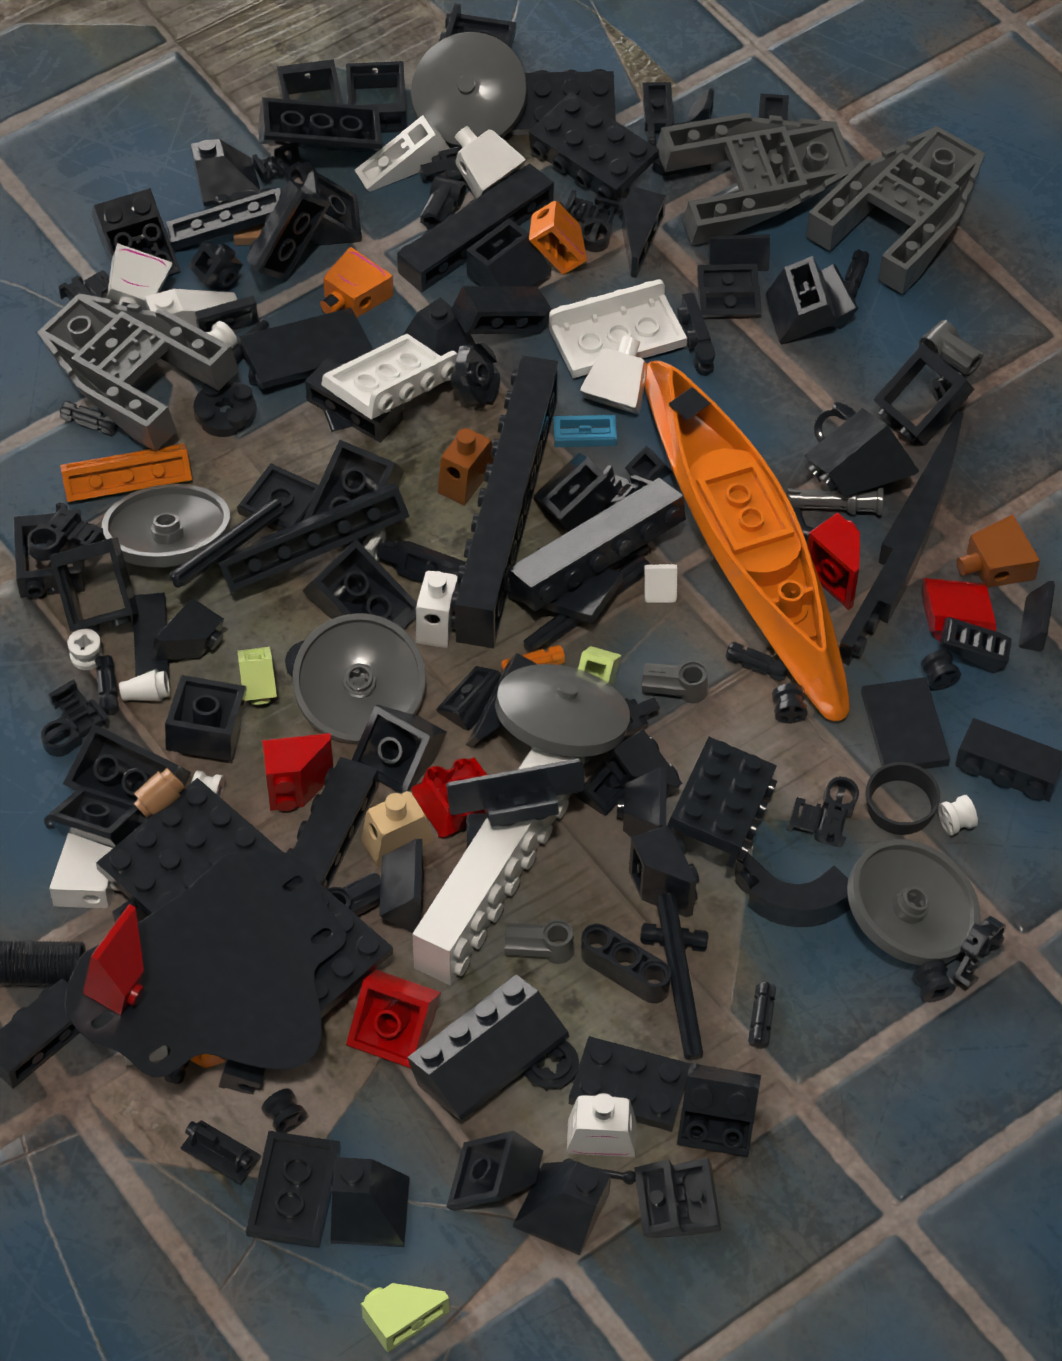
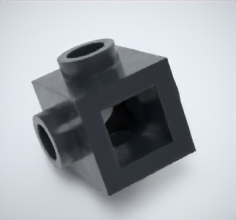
M203 242L188 267L207 287L214 288L216 286L228 289L236 280L243 264L235 257L236 252L228 245L221 243L219 246Z

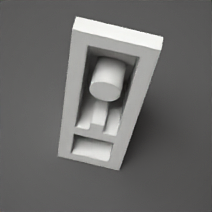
M422 115L381 150L356 168L355 172L366 189L371 192L419 173L422 164L432 162V157L438 155L439 151L450 148L437 129Z
M172 289L145 297L147 310L156 312L158 309H164L195 327H198L195 311L237 300L233 292Z

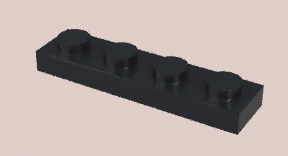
M280 187L167 221L169 240L173 250L265 223L267 216L274 210L279 201Z

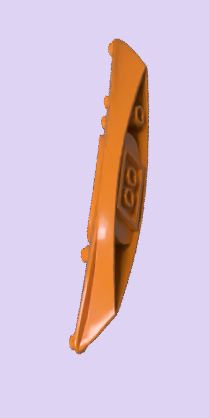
M663 361L647 363L645 391L662 443L683 496L710 550L743 604L798 685L804 688L805 694L826 719L831 721L843 720L850 711L849 694L833 623L804 534L793 507L778 479L737 425L683 372ZM693 387L711 404L690 419L684 420L669 407V402Z

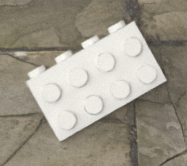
M662 280L648 281L630 288L619 289L612 293L591 297L573 304L562 305L550 311L549 331L572 378L589 374L603 348L618 351L623 336L632 337L641 342L636 357L642 359L687 346V337L664 295L665 285Z
M405 334L324 374L321 385L357 409V411L373 419L426 391H430L437 385L451 380V374L455 371L458 353L452 350L440 356L409 334Z

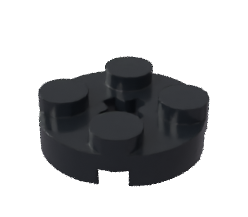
M484 343L461 345L458 349L455 371L451 374L453 388L459 389L463 399L471 406L492 402L499 391L500 372L494 373L493 366L497 359L492 349Z
M228 381L219 391L204 384L203 389L195 397L193 404L196 421L202 425V429L206 433L217 437L236 435L237 430L242 429L244 426L246 429L249 428L256 417V403L251 388L246 384ZM221 406L232 407L227 408L226 412H220Z

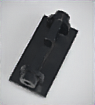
M202 1120L198 1123L194 1121L189 1123L185 1131L189 1137L180 1147L182 1151L238 1184L243 1182L261 1157L259 1153Z

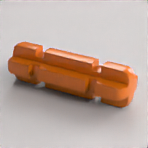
M561 645L548 647L546 652L544 649L522 655L536 664L559 665L565 662V654ZM511 658L501 661L502 672Z

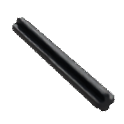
M275 499L268 502L172 571L170 579L173 581V585L177 588L187 585L281 517L285 512L281 501Z
M637 556L618 570L622 572L624 581L611 599L644 576L645 565H650L648 560L643 556ZM558 614L525 638L523 646L528 653L545 649L582 620Z
M673 893L661 894L657 897V905L667 962L671 970V985L684 1058L686 1060L699 1059L703 1056V1047L676 896Z

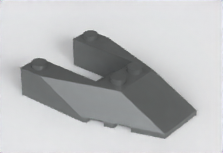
M741 113L661 128L656 147L659 149V157L665 172L729 161L740 192L688 201L683 223L691 246L708 243L711 235H733L781 214L843 180L855 169L837 122L800 118L798 122L782 120L781 116L770 115L769 119L752 117L751 113Z
M935 126L908 139L907 144L897 149L891 147L883 151L882 156L872 161L867 159L862 161L809 212L806 237L831 251L876 206L911 226L882 255L878 279L904 294L920 278L958 223L985 158V153L946 130Z
M79 293L37 332L39 338L81 393L133 439L154 451H157L177 432L168 406L131 385L159 358L218 391L239 372L230 345L164 309H158L156 312L143 310L141 305L130 303L128 306L114 304L111 299Z

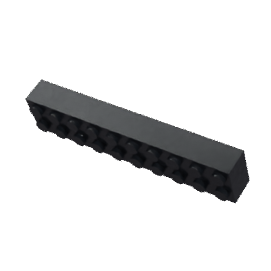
M522 355L519 367H513L511 374L513 390H507L504 409H507L506 415H500L498 423V433L501 435L499 439H494L492 444L491 457L494 458L493 464L488 463L486 466L484 481L487 482L486 489L481 488L479 492L478 507H481L480 513H474L471 532L474 533L473 539H467L464 558H467L466 565L460 564L457 583L460 584L459 591L453 590L450 609L453 610L451 628L456 629V642L492 649L495 647L508 596L507 589L510 587L508 568L516 564L558 402L559 361Z

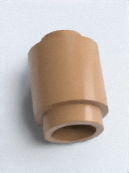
M166 768L162 773L158 771L134 793L138 798L134 804L148 818L150 815L156 814L181 797L180 793L186 787L171 770Z

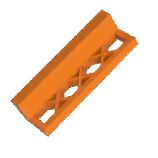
M184 443L160 447L157 451L148 449L60 465L67 502L192 480L188 453Z

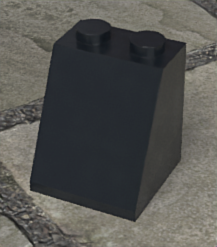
M863 408L804 455L811 465L807 469L818 483L822 481L829 491L832 492L835 489L843 496L914 476L919 472V469L890 427Z

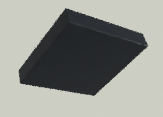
M270 463L237 506L238 514L248 518L268 502L277 499L281 501L285 512L267 527L280 531L303 521L319 485Z

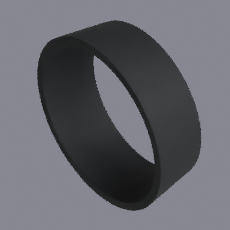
M894 762L886 764L877 769L867 782L866 800L868 813L876 825L893 834L907 835L924 829L932 820L940 803V789L935 778L924 768L912 763ZM895 780L908 781L919 786L927 794L931 803V812L926 817L914 822H897L880 814L873 806L871 797L875 790L884 783Z

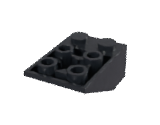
M151 188L93 205L92 218L111 264L118 243L172 262L168 276L180 272Z

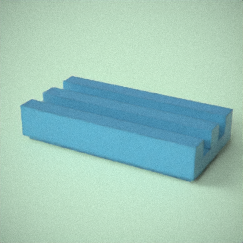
M615 415L553 416L554 447L617 446ZM591 427H610V428H591Z

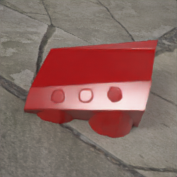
M923 578V606L929 632L933 633L939 642H941L944 619L947 617L997 632L988 588L984 583ZM956 633L955 640L959 637L958 633Z
M475 757L457 759L453 763L452 768L448 770L440 766L430 767L427 769L422 782L412 787V795L436 829L438 838L449 836L467 827L468 814H486L485 809L451 815L449 811L446 789L448 782L487 775Z

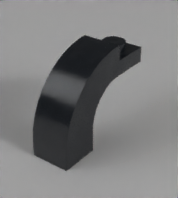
M748 852L743 861L736 859L735 879L742 889L750 891L748 907L771 922L790 927H813L831 922L851 909L847 894L848 878L835 865L811 882L791 884L775 878Z

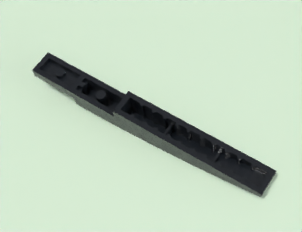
M957 411L882 542L878 563L884 566L840 642L839 651L843 664L849 666L855 655H862L868 640L866 635L869 631L874 632L879 621L888 624L909 584L932 530L948 482L963 418V413Z

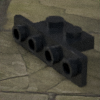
M580 758L448 782L446 789L450 814L457 815L485 809L491 827L510 826L515 822L531 819L543 820L548 816L558 815L559 808L556 796L585 790L583 762Z

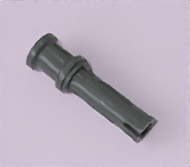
M878 487L877 490H864L848 496H843L837 490L831 492L829 490L788 488L787 498L792 507L847 510V513L855 515L856 512H876L877 515H882L883 487Z

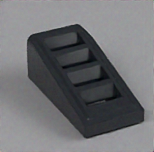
M947 617L944 619L940 646L995 673L1009 661L1012 638L993 630ZM956 633L960 634L959 641L955 640Z

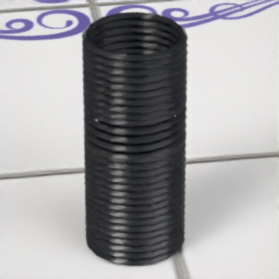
M1 940L0 985L4 986L6 984L8 986L9 984H15L17 986L19 984L21 986L23 984L25 986L27 984V986H49L56 984L62 978L68 983L80 956L86 952L85 944L83 941L51 942L50 940L45 942L43 940L38 942L36 940L31 942L29 940L25 942L23 940L21 942L19 940L17 942L15 940L13 942L8 940L6 942Z

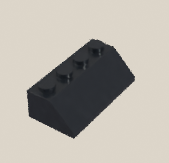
M262 97L258 121L259 144L372 153L382 149L379 108L376 106Z
M516 974L407 1058L417 1085L462 1121L569 1037V1032L540 992Z

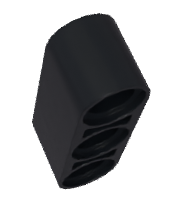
M594 923L588 925L583 930L581 958L586 965L648 1003L657 1004L663 1002L668 997L671 970L664 961L603 924ZM594 943H599L603 945V947L594 948L590 945ZM628 961L632 965L623 966L619 962ZM657 979L660 980L661 983L652 984L648 982V980Z

